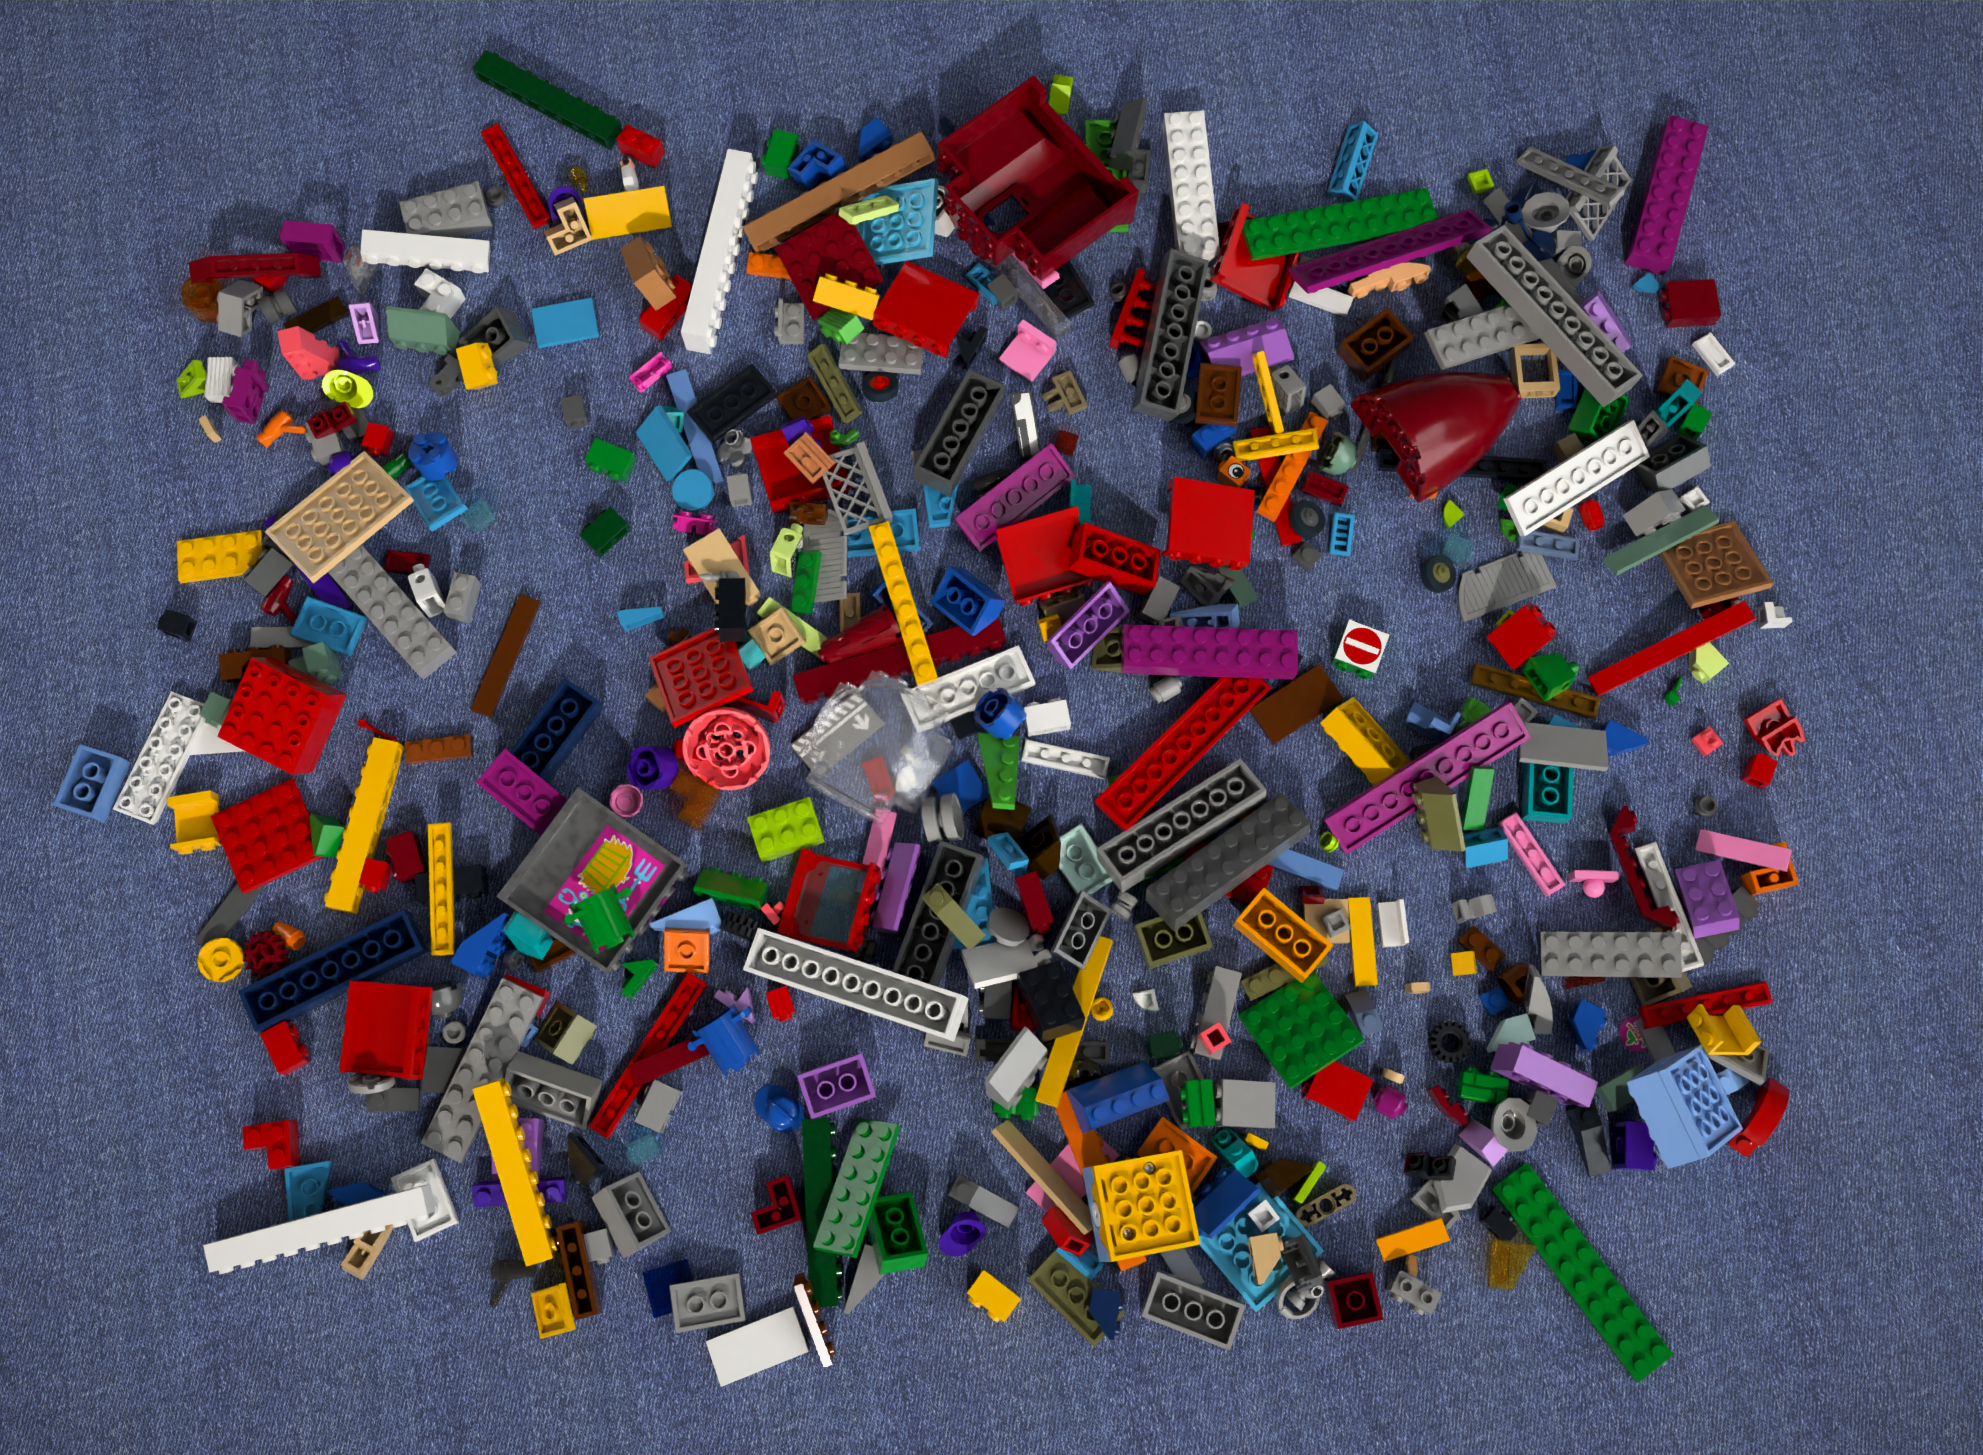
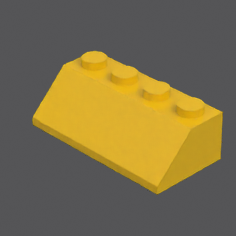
M1355 697L1336 707L1320 722L1324 731L1329 736H1332L1338 743L1339 748L1347 753L1352 759L1353 764L1363 771L1368 781L1373 785L1411 761Z

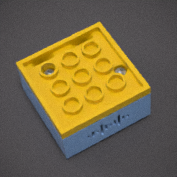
M1182 1150L1082 1168L1099 1262L1119 1261L1200 1245Z

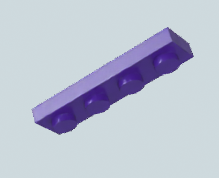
M565 1176L538 1178L537 1187L539 1193H543L545 1203L566 1201ZM500 1181L473 1183L474 1207L507 1205Z

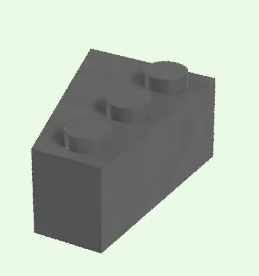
M1464 284L1446 297L1438 316L1445 324L1483 313V310L1467 284Z

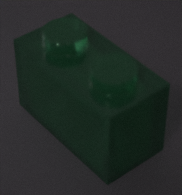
M1175 1030L1149 1036L1145 1040L1150 1062L1177 1056L1180 1053V1049L1183 1048L1181 1037L1176 1035Z

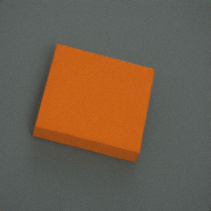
M665 927L664 971L709 973L710 929Z

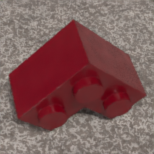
M790 1175L766 1182L772 1205L750 1212L757 1235L804 1220Z

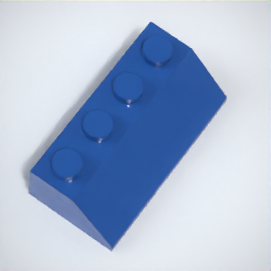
M1145 1061L1066 1090L1082 1134L1170 1100L1162 1078Z

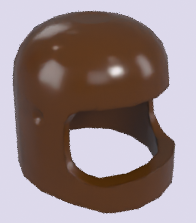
M1523 962L1514 963L1497 977L1500 987L1517 1005L1524 1001L1523 993L1525 992L1529 965Z

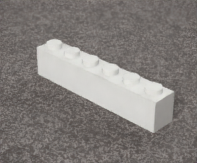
M362 230L360 252L362 261L369 264L409 265L412 268L430 267L434 270L444 268L457 272L462 270L474 273L489 272L490 242L487 240Z

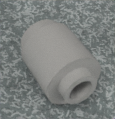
M1127 353L1120 358L1118 365L1126 382H1129L1130 385H1136L1141 363L1136 354Z
M1167 675L1154 683L1149 691L1158 704L1160 702L1164 703L1181 693L1180 687H1182V683L1177 676Z

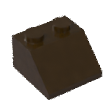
M989 795L973 834L988 840L990 835L1008 832L1017 843L1031 814V807L1015 801V810L992 808Z

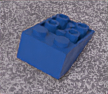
M503 913L461 942L450 963L484 980L487 976L489 977L494 971L495 960L505 951V942L508 936L503 929L511 916Z

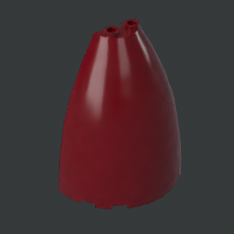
M1442 372L1425 374L1382 386L1356 397L1350 406L1372 437L1378 435L1381 431L1400 459L1395 471L1419 503L1464 474L1491 449L1517 411L1518 401L1522 398L1521 393L1514 388L1507 374Z

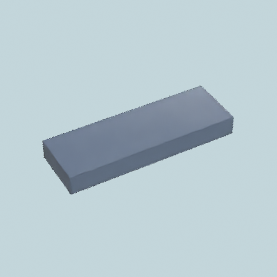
M1517 530L1516 550L1576 561L1579 556L1580 539L1539 531H1532L1526 536H1520Z

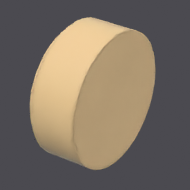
M1384 1068L1381 1074L1382 1077L1399 1084H1403L1405 1079L1404 1075Z

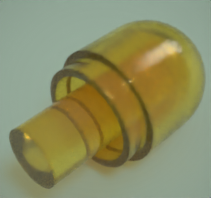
M573 166L569 171L573 184L579 187L582 192L587 191L588 177L581 166Z

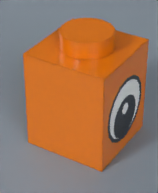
M1233 456L1227 461L1224 459L1217 467V470H1219L1217 479L1225 485L1241 488L1251 473L1248 467Z

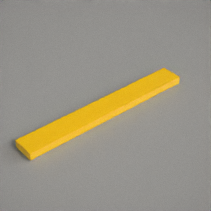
M1100 936L1084 970L1079 969L1073 991L1085 1016L1084 1025L1080 1031L1055 1039L1035 1098L1036 1102L1058 1108L1113 944L1112 939Z

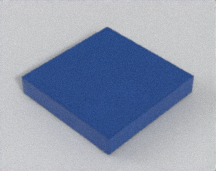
M968 760L931 782L940 799L944 794L955 793L957 795L962 814L986 801L989 797L988 791Z

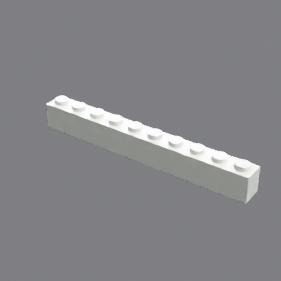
M426 1184L217 1240L203 1245L209 1273L219 1270V1274L233 1271V1266L240 1265L241 1269L255 1265V1260L262 1259L263 1263L277 1259L276 1255L284 1253V1257L299 1253L298 1249L304 1247L306 1251L320 1248V1243L326 1241L328 1245L342 1242L341 1237L349 1236V1240L364 1236V1231L371 1230V1234L384 1231L386 1225L392 1224L393 1228L406 1225L407 1220L413 1218L415 1222L428 1219V1214L435 1212L436 1207L431 1186Z

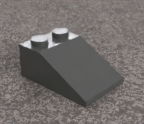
M499 306L462 336L457 343L458 348L476 342L488 343L492 352L494 367L517 356L530 345L515 313L512 310Z

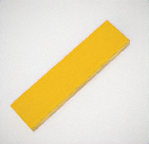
M1260 351L1251 356L1268 424L1271 427L1272 434L1275 435L1283 433L1284 428L1265 352Z
M1316 428L1233 441L1235 458L1242 462L1319 449Z
M1370 897L1347 898L1349 924L1351 926L1349 932L1354 987L1377 986Z

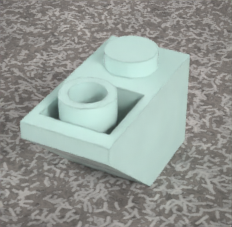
M1528 1014L1500 1021L1487 1047V1052L1495 1051L1496 1053L1499 1044L1513 1042L1520 1045L1523 1042L1530 1045L1529 1041L1536 1040Z

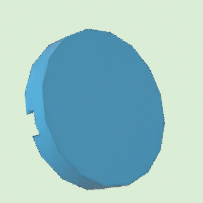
M696 469L680 473L672 486V495L675 502L681 508L691 512L706 508L714 495L711 478L704 472Z

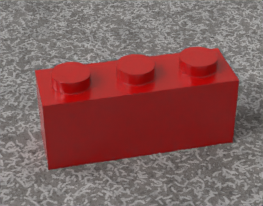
M677 274L671 279L676 287L673 289L676 298L658 310H655L650 305L641 312L638 319L641 328L659 341L664 339L687 310L693 285Z

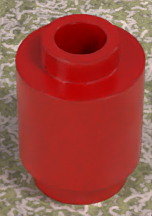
M1588 499L1580 503L1581 506L1578 507V511L1583 525L1588 531H1594L1605 526L1603 522L1605 518L1598 501Z

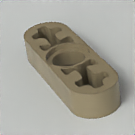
M1349 1184L1338 1185L1298 1207L1294 1216L1303 1226H1311L1352 1204L1356 1199V1191ZM1342 1188L1345 1191L1349 1190L1351 1193L1348 1195L1349 1200L1347 1201L1345 1198L1338 1200L1337 1202L1340 1205L1337 1207L1336 1201L1331 1194L1334 1193V1197L1342 1194ZM1324 1198L1330 1200L1332 1205L1328 1212H1323L1319 1207L1320 1201ZM1314 1204L1315 1210L1320 1216L1317 1218V1214L1314 1213L1309 1216V1222L1301 1220L1302 1210L1310 1212L1313 1210L1311 1205Z

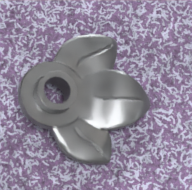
M732 429L726 433L725 442L718 448L717 462L721 463L729 460L733 468L739 469L745 461V455L752 453L753 446L751 440L745 438L742 431Z

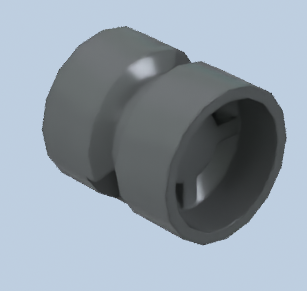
M284 287L273 292L272 297L266 295L257 299L263 314L270 324L281 320L282 315L288 317L297 312L294 302Z

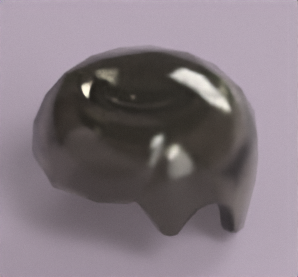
M1078 1059L1072 1063L1067 1084L1071 1087H1077L1081 1081L1087 1083L1101 1078L1102 1071L1096 1062L1089 1059Z

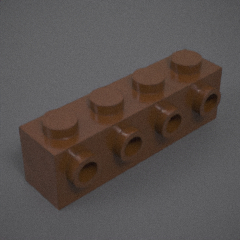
M584 1221L556 1227L555 1240L557 1246L560 1247L562 1255L560 1256V1264L562 1270H565L566 1279L564 1283H566L568 1293L570 1294V1304L575 1320L603 1313L593 1263L588 1260L583 1234H586Z

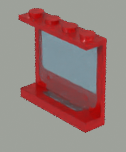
M802 848L777 932L791 939L857 953L858 947H861L863 942L862 933L864 926L869 921L868 912L870 905L875 900L874 891L876 884L881 879V868L873 862L865 865L817 855L810 849Z

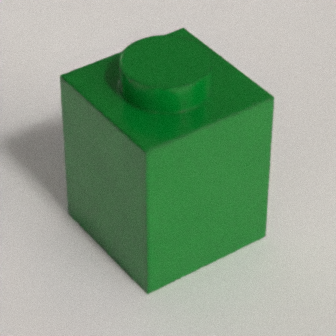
M1693 404L1686 412L1676 432L1696 440L1705 429L1712 413L1703 406Z

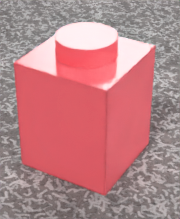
M1220 1022L1197 1036L1209 1055L1232 1042Z

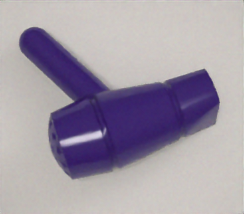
M344 340L338 342V346L346 356L338 360L339 370L349 371L356 375L381 370L377 355L368 357L355 356Z

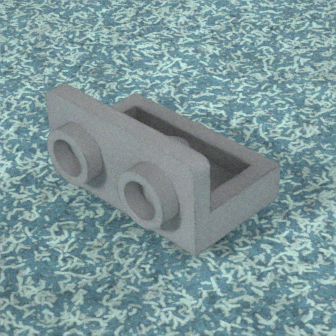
M1399 1271L1394 1282H1388L1385 1288L1386 1291L1391 1293L1389 1296L1391 1299L1401 1304L1403 1301L1411 1305L1410 1309L1421 1316L1423 1313L1432 1315L1441 1297L1439 1291L1404 1271Z

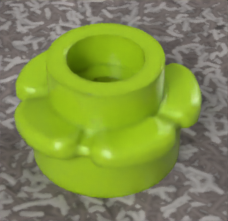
M1327 831L1320 836L1319 845L1324 851L1332 852L1339 846V839H1336L1331 832Z

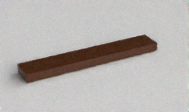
M522 594L519 595L470 709L472 712L492 719L541 605L539 600Z

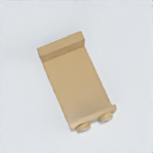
M720 528L683 549L684 555L698 575L705 573L720 574L721 571L725 573L735 571L739 574L740 578H745L747 606H751L758 601V597H760L759 590ZM702 580L716 604H719V600H715V587H719V582Z

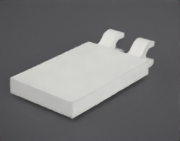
M1037 933L1019 946H1006L999 942L974 947L970 951L968 949L961 950V956L974 989L1017 979L1020 972L1051 963L1049 958H1052L1049 949L1043 950L1042 942H1044L1042 934L1039 935ZM1032 951H1040L1036 956L1032 953Z

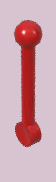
M365 719L358 721V725L361 728H367L387 740L397 742V737L389 736L369 725Z

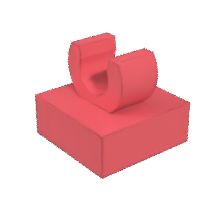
M1710 726L1691 739L1703 757L1723 744Z
M780 901L771 908L766 903L761 907V910L773 925L778 928L781 920L779 916L783 913L784 905Z

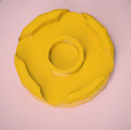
M215 938L201 947L197 965L200 972L207 979L215 982H226L235 978L242 971L245 964L243 962L245 954L242 947L236 941L229 938Z

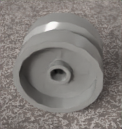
M955 793L944 794L941 800L936 796L923 798V826L930 845L939 844L940 841L944 842L945 838L950 842L963 840L964 822L957 795Z

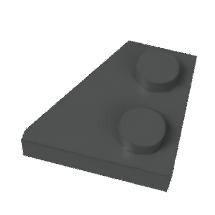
M1194 564L1181 577L1179 582L1205 607L1215 605L1235 580Z

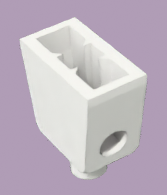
M423 564L414 565L412 567L413 574L408 576V580L416 602L426 615L431 618L443 612L446 601L437 580L430 570L425 568Z

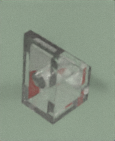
M352 245L349 252L344 256V265L354 287L360 296L364 297L380 263L369 264L363 262L360 252L361 248Z

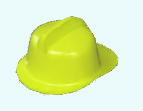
M332 370L322 380L324 393L330 399L335 398L337 402L342 403L346 401L351 407L362 408L370 404L373 399V389L370 383L361 376L349 371Z

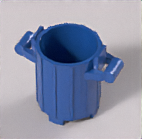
M733 1004L729 1009L712 1018L698 1029L697 1027L694 1028L692 1032L697 1039H692L689 1042L688 1049L694 1051L699 1045L704 1044L725 1076L729 1074L727 1070L733 1068L735 1072L740 1070L750 1060V1055L755 1052L758 1057L761 1054L758 1046L741 1021L742 1018H746L751 1014L752 1008L745 1006L739 1012Z

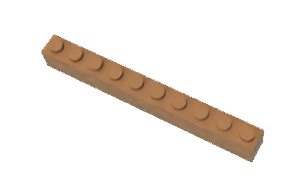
M922 131L912 134L906 140L891 145L889 149L874 154L867 161L857 163L852 169L837 174L835 178L820 183L818 187L810 191L803 192L794 200L786 201L781 207L766 212L764 216L756 220L749 221L742 228L755 252L763 253L834 214L835 208L854 204L935 161L933 151Z

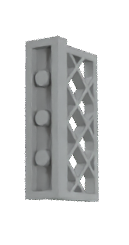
M1615 145L1598 147L1584 171L1599 178L1602 177L1603 180L1608 182L1609 175H1612V184L1617 186L1618 175H1620L1623 179L1620 187L1625 192L1632 179L1616 157L1618 149ZM1612 163V172L1609 173V165ZM1570 190L1565 198L1569 201L1570 215L1588 241L1595 239L1618 203L1617 201L1611 208L1593 200V203H1589L1588 197L1573 190ZM1589 205H1593L1592 218H1589ZM1599 205H1602V215L1599 217ZM1582 207H1583V218H1581V216H1580L1579 213H1578V212H1580V210H1581ZM1589 220H1593V229L1591 231L1589 229Z
M865 442L856 443V447L829 455L837 466L833 473L827 471L822 477L844 536L889 521L891 524L892 513ZM854 454L856 461L853 467L843 463L846 456ZM840 466L851 470L847 479L836 475ZM854 472L863 477L860 485L850 481ZM834 479L844 483L840 492L831 487ZM847 484L858 489L854 497L843 493ZM860 491L870 495L867 504L857 500ZM841 497L851 501L847 510L838 506ZM854 503L865 507L861 516L850 512ZM869 509L876 512L878 519L870 521L865 519L864 516ZM850 516L857 519L856 526L846 528V518Z

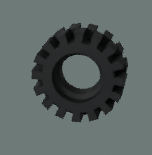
M731 911L725 912L720 925V929L750 941L754 940L757 929L763 928L762 923Z
M1447 1021L1434 1027V1030L1429 1034L1431 1035L1428 1038V1042H1430L1429 1050L1432 1049V1055L1438 1057L1437 1060L1444 1061V1063L1460 1061L1469 1054L1468 1051L1472 1047L1470 1046L1472 1038L1468 1036L1470 1035L1469 1031H1465L1466 1027L1460 1026L1458 1022ZM1445 1034H1453L1457 1038L1458 1046L1454 1051H1448L1443 1047L1442 1038Z

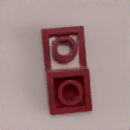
M344 401L329 412L322 410L307 420V423L314 437L320 439L346 428L356 422L357 418L350 404Z
M1438 1085L1426 1090L1437 1108L1448 1119L1458 1126L1468 1123L1466 1119L1468 1114L1462 1105L1459 1106L1458 1102L1449 1105L1447 1102L1449 1101V1096L1444 1088L1441 1089Z

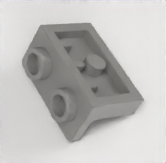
M779 298L778 305H775V318H778V324L774 325L775 337H778L780 344H804V303H784L783 298Z

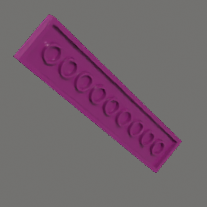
M1467 209L1289 267V273L1292 279L1307 294L1315 293L1318 290L1333 287L1336 284L1351 281L1363 275H1369L1418 257L1427 256L1436 251H1442L1473 239H1479L1490 234L1491 227L1472 210Z
M1507 700L1326 815L1323 819L1336 839H1339V846L1347 855L1418 810L1412 798V793H1414L1413 784L1438 776L1451 789L1469 777L1471 766H1487L1530 739L1531 736L1512 702Z
M506 749L501 752L476 781L479 786L540 836H542L568 801ZM663 898L659 905L663 906L667 899Z

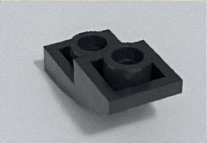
M1428 1152L1407 1153L1403 1173L1407 1176L1428 1180H1453L1456 1159L1453 1156L1431 1157Z

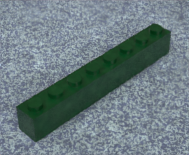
M485 50L473 67L477 79L609 150L617 142V138L623 130L620 120L616 116H609L599 107H592L582 98L570 95L565 89L553 86L548 80L536 77L533 72L521 69L516 63L504 60L497 53Z
M829 1117L802 1119L808 1279L813 1286L814 1301L818 1300L820 1307L839 1306V1301H843V1288L838 1286V1277H842L841 1262L837 1263V1254L819 1251L813 1247L837 1179V1168L833 1169V1159L837 1157L836 1145H832L831 1137L835 1136V1122H831Z

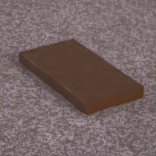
M1318 664L1252 707L1249 712L1274 746L1343 701L1344 697L1320 664Z

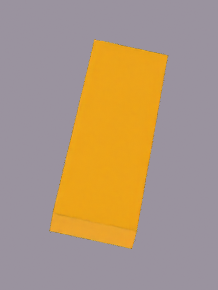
M1442 1217L1376 1238L1384 1262L1450 1241Z

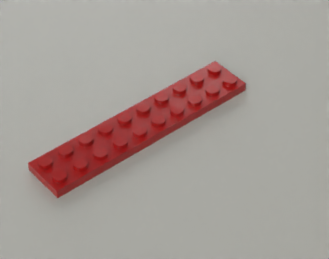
M1221 677L1126 769L1094 803L1123 831H1127L1272 687L1262 678Z

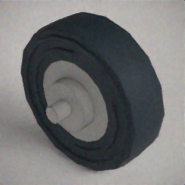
M1184 386L1179 415L1172 420L1173 422L1187 424L1195 419L1197 392L1194 389Z

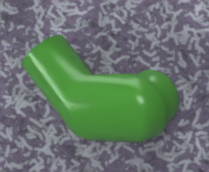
M854 428L845 435L840 434L837 430H832L829 433V441L833 445L847 447L860 437L858 431Z

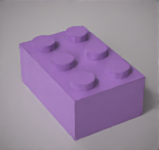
M1720 860L1675 869V882L1694 939L1739 930L1740 917Z

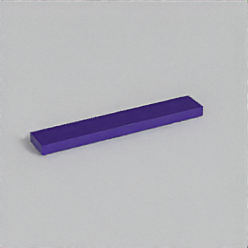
M279 512L263 522L267 528L271 527ZM296 566L321 601L346 610L353 608L328 572L313 583Z

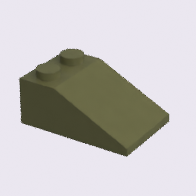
M1114 627L1093 647L1092 670L1121 673V632L1123 627Z

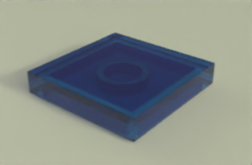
M688 1259L642 1272L653 1317L657 1318L672 1313L669 1285L694 1281Z

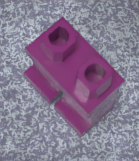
M245 359L242 368L235 367L234 373L236 375L233 378L234 386L230 397L224 396L221 404L236 421L256 424L264 399L263 392L267 393L269 387L264 382L266 373L258 369L259 364L253 360Z

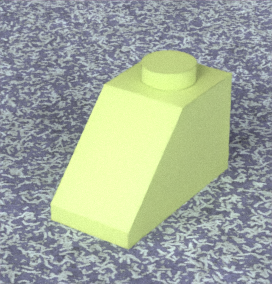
M1711 643L1689 652V669L1693 677L1702 684L1706 683L1729 664Z

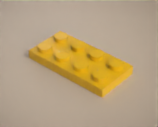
M257 530L177 541L178 581L188 583L242 576L251 565L256 567L260 562L257 558L265 550V546L261 544L264 532Z

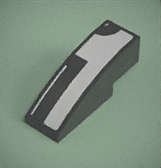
M1031 390L1010 394L1021 461L1030 459L1041 450Z

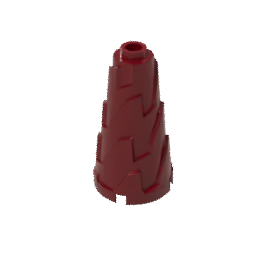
M883 604L876 607V610L843 629L842 632L823 641L819 645L820 649L817 650L821 661L835 663L852 656L855 657L903 643L902 636L898 638L896 635L900 630L890 609H886L887 605Z

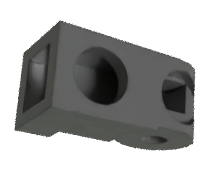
M450 354L444 359L446 366L439 374H435L430 379L431 388L440 397L448 396L463 380L459 361Z

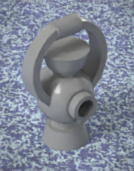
M1320 1257L1317 1260V1264L1322 1273V1285L1299 1293L1297 1290L1287 1292L1291 1287L1295 1286L1291 1276L1279 1287L1276 1295L1277 1310L1285 1318L1301 1319L1310 1315L1317 1308L1320 1297L1324 1292V1278L1327 1277L1329 1279L1336 1274ZM1284 1296L1300 1311L1293 1312L1283 1303ZM1305 1298L1310 1299L1309 1303L1304 1307Z

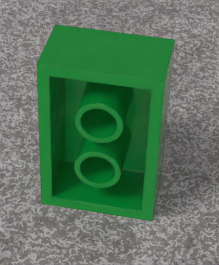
M912 1192L877 1197L868 1223V1230L879 1274L925 1267L928 1250Z

